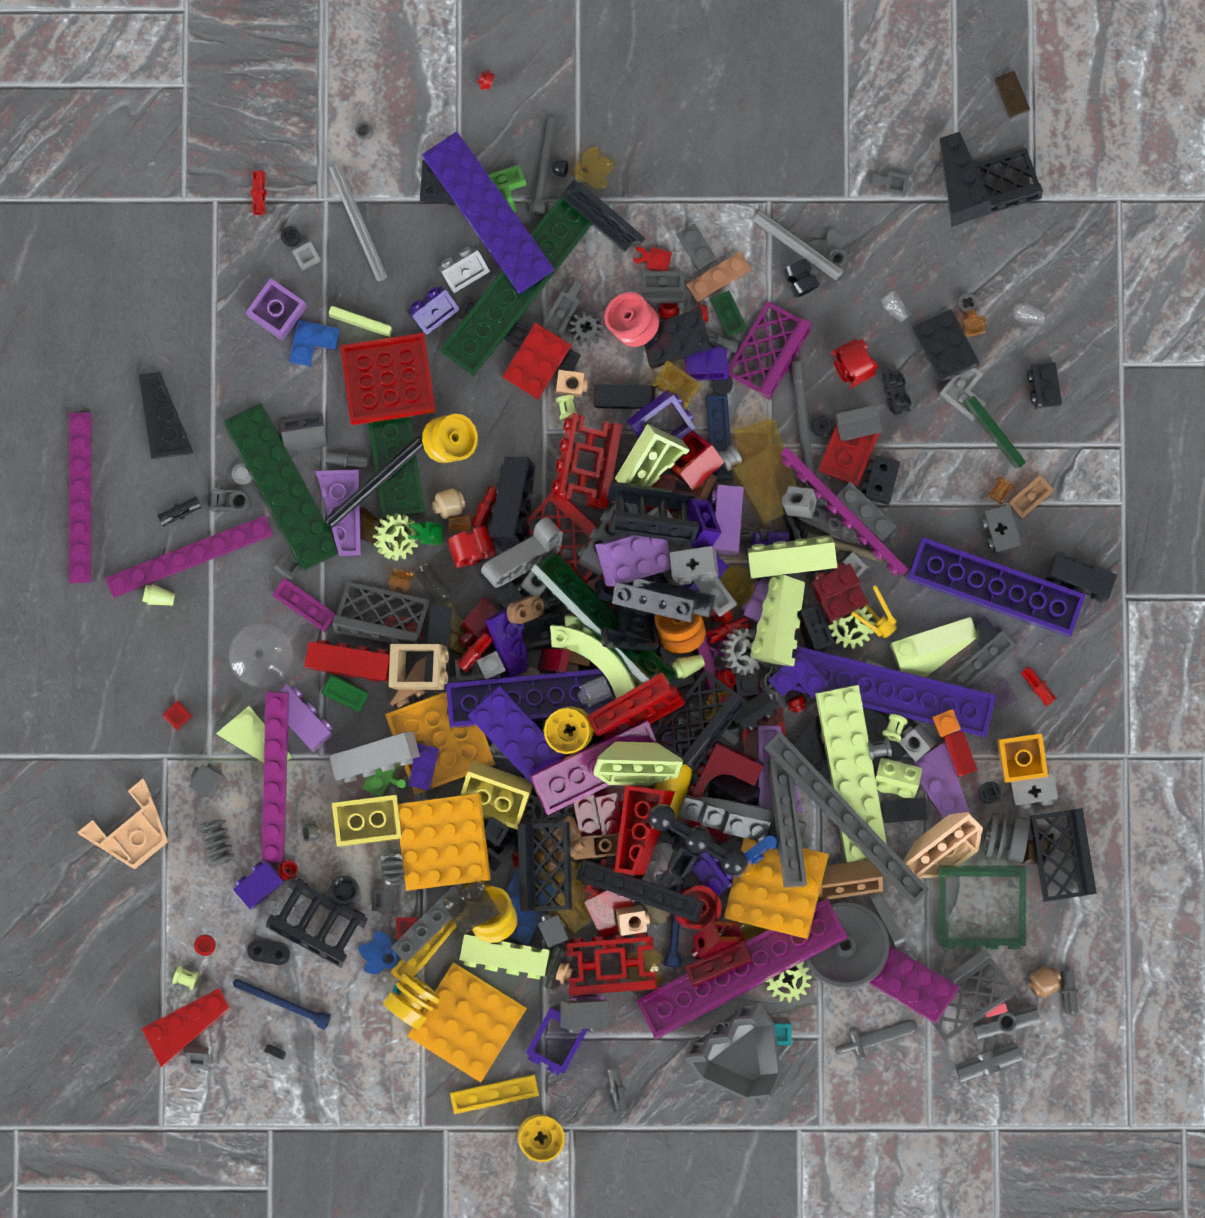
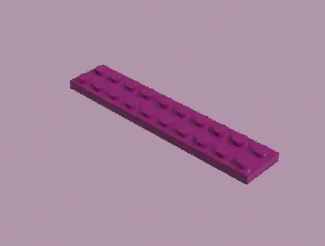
M827 898L816 905L808 939L767 930L746 941L753 962L696 987L692 986L688 974H685L636 1000L654 1038L657 1040L848 938Z

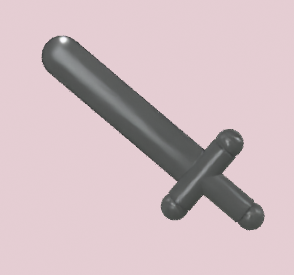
M909 1020L859 1037L856 1028H851L849 1034L852 1042L837 1046L835 1053L841 1055L855 1050L858 1060L864 1061L866 1059L864 1049L914 1033L917 1030V1024L915 1021Z

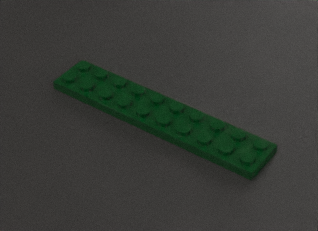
M559 197L530 234L555 270L520 295L504 272L501 271L443 345L440 352L475 377L592 227V224Z

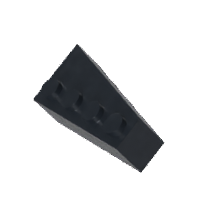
M960 131L940 138V154L951 227L990 214L991 199Z
M505 456L504 463L500 467L501 478L500 483L496 487L497 498L496 503L492 506L493 518L488 526V534L503 552L524 541L525 535H529L530 526H527L526 517L528 513H531L532 505L529 494H533L536 468L529 457Z

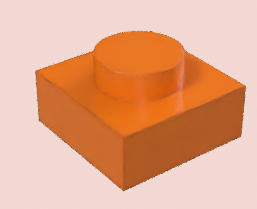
M953 709L932 717L940 737L961 729Z

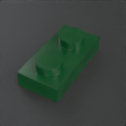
M729 290L710 299L727 338L747 330V326Z

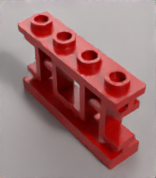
M572 413L565 418L563 423L565 434L559 445L561 456L556 463V471L558 473L557 478L552 484L553 498H562V500L567 501L571 498V492L573 491L588 495L586 506H593L594 509L602 510L607 508L609 503L606 497L611 481H613L622 424H610L605 421L601 423L599 431L584 427L585 416H578L577 413ZM575 432L586 435L584 444L579 442L573 443ZM594 437L605 438L603 449L593 446ZM579 450L595 454L592 472L576 468ZM568 473L579 476L577 485L566 484ZM587 478L598 479L596 490L586 488Z
M660 673L589 714L587 718L597 736L603 734L604 738H607L645 719L648 720L649 724H652L685 705V702L676 686L672 687L665 675Z
M636 933L635 938H627L626 935H613L614 940H605V936L592 937L591 942H584L583 938L571 939V943L565 944L567 948L566 954L567 957L578 956L579 978H569V996L658 989L656 971L645 972L644 950H654V937H648V933ZM646 942V946H637V958H627L626 948H617V944ZM603 945V949L594 950L595 961L584 962L583 951L574 952V947ZM620 952L622 974L602 976L601 954ZM639 966L640 977L649 976V981L620 983L621 978H628V967ZM586 970H596L597 980H606V984L577 986V982L586 981Z

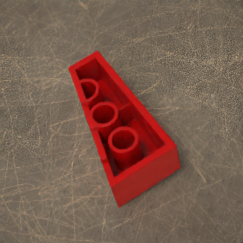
M317 639L316 643H308L304 667L315 671L337 675L342 673V675L348 677H363V679L374 682L383 680L389 683L390 651L377 649V653L369 652L370 648L357 646V649H351L349 644L337 642V645L333 646L329 645V641Z
M625 785L614 872L645 875L661 832L649 824L648 813L657 804L664 803L670 806L675 791Z
M218 988L141 1028L160 1067L166 1066L231 1008L222 988Z

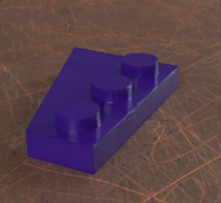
M508 607L488 618L486 623L497 654L506 670L504 672L505 676L510 678L527 670L525 643L522 642L524 623H511L507 618L506 612Z

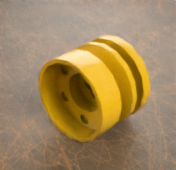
M574 706L564 707L552 713L544 727L545 739L549 746L556 752L563 754L575 753L588 746L594 735V730L587 718L589 714L582 708ZM569 724L571 727L575 726L576 730L573 731V735L571 732L567 733L566 731L569 728Z
M403 973L401 979L407 985L399 981L396 983L401 994L390 991L382 1004L410 1026L420 1029L427 1019V1016L421 1009L424 1007L433 1011L434 1007L428 1002V999L436 1004L441 999L425 982L417 977Z
M534 1114L521 1123L517 1132V1142L522 1152L529 1159L537 1162H548L556 1158L562 1151L565 1144V1134L561 1125L552 1117L545 1114ZM539 1131L546 1135L542 1143L534 1139V1137L538 1136L537 1132Z

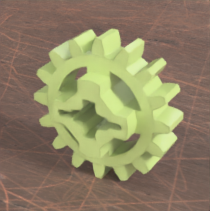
M395 513L393 518L388 514L387 521L379 520L382 524L381 527L375 526L378 534H374L373 537L378 539V541L374 543V546L380 547L378 552L384 554V557L388 559L392 557L395 561H398L399 556L406 559V553L412 555L413 551L411 548L418 547L414 543L415 540L408 539V536L415 535L414 528L409 527V524H414L415 522L411 519L408 520V516L403 515L401 517L400 514ZM402 524L405 525V527L407 528L408 532H405V531H404V526H402ZM385 541L389 543L390 549L387 548Z
M866 607L862 610L854 611L867 621L873 616L872 614H865ZM851 614L847 618L841 617L833 621V625L828 626L830 630H833L832 637H837L835 644L843 642V648L850 644L851 649L855 648V644L862 647V640L868 642L870 639L867 634H873L874 631L861 624L854 617V626L857 628H853L848 635V626L845 624L853 619L854 616ZM837 626L842 628L844 632L843 637L839 634ZM856 633L863 634L858 639L851 640L852 635Z
M804 961L795 965L798 970L785 971V973L794 977L791 980L793 988L788 983L782 982V979L785 978L784 972L780 973L776 981H773V978L765 981L770 982V986L766 989L774 991L772 997L778 994L780 996L779 1001L781 1002L784 997H787L789 1003L792 997L800 1000L799 993L807 994L804 987H810L811 985L806 983V980L812 977L806 975L805 972L809 968L802 967ZM802 976V984L800 988L797 989V979ZM786 987L790 994L782 993L777 988Z

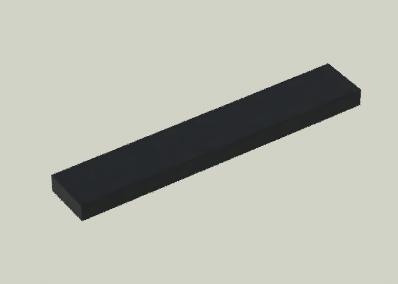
M468 296L459 316L465 319L478 301ZM517 322L504 340L520 348L531 329ZM569 350L559 369L573 372L581 355Z
M583 859L576 877L577 881L690 921L698 922L705 903L704 901L625 873L614 872L615 870Z

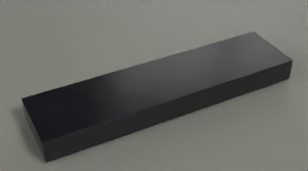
M431 605L427 644L446 646L449 652L453 608ZM427 651L424 682H433L434 651ZM445 684V690H423V691H424V692H433V693H445V691H446V684Z

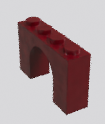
M717 741L716 745L706 755L709 757L706 765L701 764L696 774L700 777L697 784H691L687 795L705 797V786L715 776L722 774L735 776L754 786L764 767V763ZM684 818L679 820L691 827L701 826L706 828L710 832L711 837L727 843L730 834H725L720 829L702 826L700 822Z

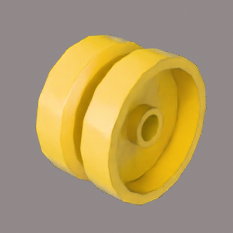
M450 414L434 418L427 423L423 431L422 442L426 453L431 459L439 463H450L467 459L474 453L478 442V434L475 425L469 418L462 414Z
M489 886L478 889L468 898L465 904V915L475 936L481 941L488 943L500 942L508 938L517 926V913L508 893L501 888Z

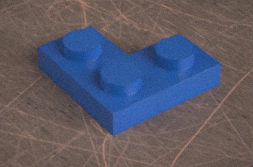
M298 320L289 362L311 367L315 346L336 351L340 329Z

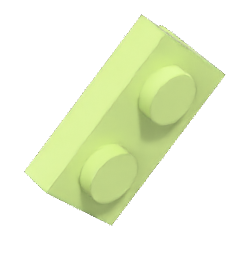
M881 758L875 776L877 790L883 793L896 794L903 798L914 799L919 787L922 768Z

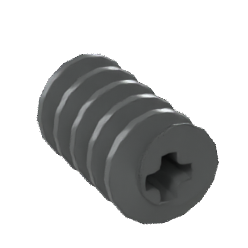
M223 819L200 824L205 825L200 832L207 834L202 840L203 842H209L204 849L211 851L206 857L213 859V861L208 863L209 867L231 862L229 859L234 856V853H227V850L232 848V845L225 844L230 837L223 836L228 831V828L221 827L226 822Z

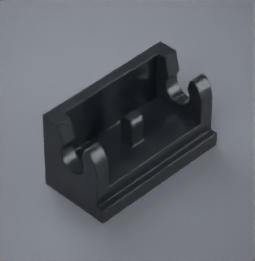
M820 604L797 612L800 620L799 628L807 649L819 651L835 644Z
M509 827V831H507L498 847L491 843L486 845L489 868L494 872L518 848L517 829Z

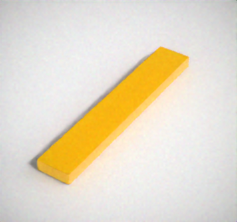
M485 881L464 883L458 891L468 900L476 890L489 887L490 885ZM465 906L407 963L401 959L390 973L407 985L401 979L402 974L407 973L415 977L464 919L466 916Z

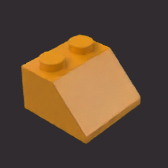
M1042 734L997 739L999 759L1005 783L1048 777Z

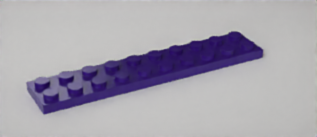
M798 646L792 650V658L801 652L829 683L821 692L859 685L862 707L888 714H896L904 718L933 725L935 724L932 717L953 709L961 728L958 731L986 737L996 695ZM799 683L791 688V690L807 693Z

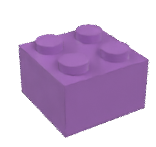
M270 278L246 311V314L251 320L283 341L303 314L307 305L305 301Z

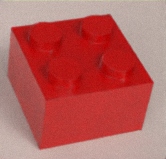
M692 430L681 439L690 451L686 455L683 453L674 462L675 465L669 469L673 475L691 490H694L709 475L717 471L724 463V460L709 442Z

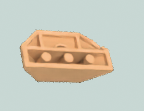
M969 812L949 814L915 840L903 862L919 879L944 877L979 850L983 827Z

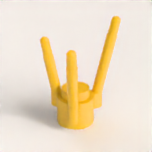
M874 585L873 589L888 618L885 616L879 618L868 605L864 607L867 608L869 614L873 615L872 617L876 620L875 625L877 627L854 611L851 612V615L873 630L879 637L882 635L883 638H887L897 629L895 625L897 621L892 616L878 587Z

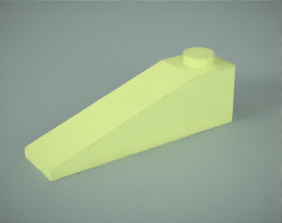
M969 617L891 643L890 647L900 672L926 678L974 641L977 633L972 618Z

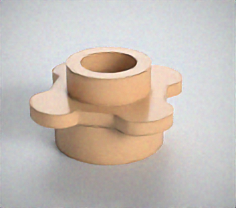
M561 963L558 968L556 980L561 981V984H565V981H569V978L572 976L573 969L570 968V963Z

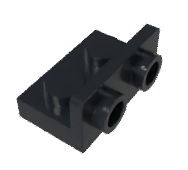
M1056 363L1031 364L1030 370H1027L1028 383H1032L1033 391H1030L1031 403L1035 404L1036 409L1061 406L1062 400Z

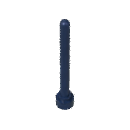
M683 884L675 886L674 891H681ZM673 914L669 953L664 957V966L681 967V958H679L680 954H678L680 925L676 922Z
M239 979L233 981L235 988L313 1020V1023L317 1024V1027L325 1030L329 1024L332 1015L325 1011H318L316 1013Z

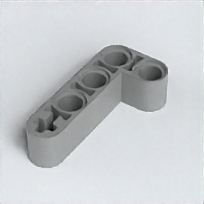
M548 517L543 518L536 524L532 537L486 562L481 569V573L495 588L501 587L531 570L536 563L556 552L558 553L561 548L563 533Z

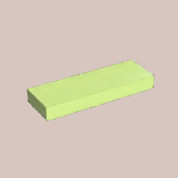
M331 306L329 310L331 318L391 337L393 330L390 325Z

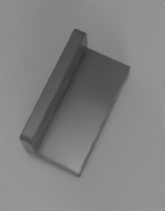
M879 405L837 413L835 418L841 441L881 433L883 429L879 417Z
M323 413L280 420L282 439L287 452L327 446Z

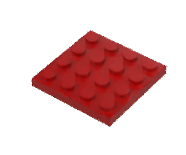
M424 333L340 345L351 425L436 412Z

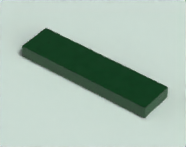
M975 396L967 397L963 403L1014 468H1021L1026 461L977 398Z

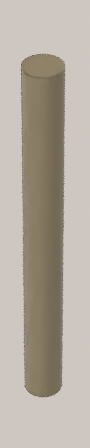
M808 532L807 538L818 537L821 535ZM833 539L835 549L848 553L854 552L858 556L886 564L883 559L880 561L876 559L871 550Z

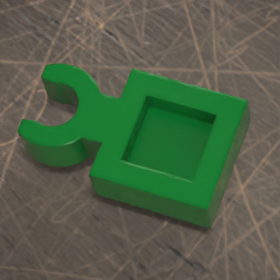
M432 522L409 524L410 528H414L415 535L408 536V539H420V544L442 545L443 524Z

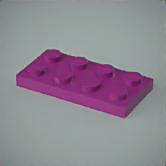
M889 945V955L883 970L875 979L868 983L935 1024L938 1023L960 989L955 983Z

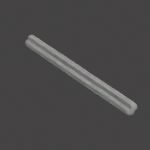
M334 164L329 167L330 173L377 281H382L387 278V274L339 164Z

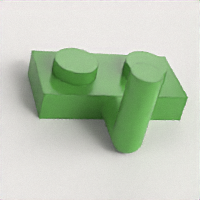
M520 165L488 175L500 193H503L505 200L515 214L517 210L511 190L526 185Z
M400 763L395 764V769L382 772V769L376 770V775L367 777L362 789L378 797H383L389 783L400 789H405L407 783L394 776Z

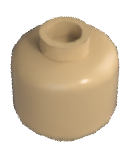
M454 488L436 493L432 507L435 514H439L443 519L460 515L463 508H465V501L460 491L457 492Z

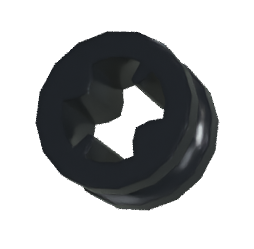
M293 226L285 227L280 236L282 242L288 247L296 246L301 239L299 231ZM292 231L296 238L288 242L285 235L290 234Z

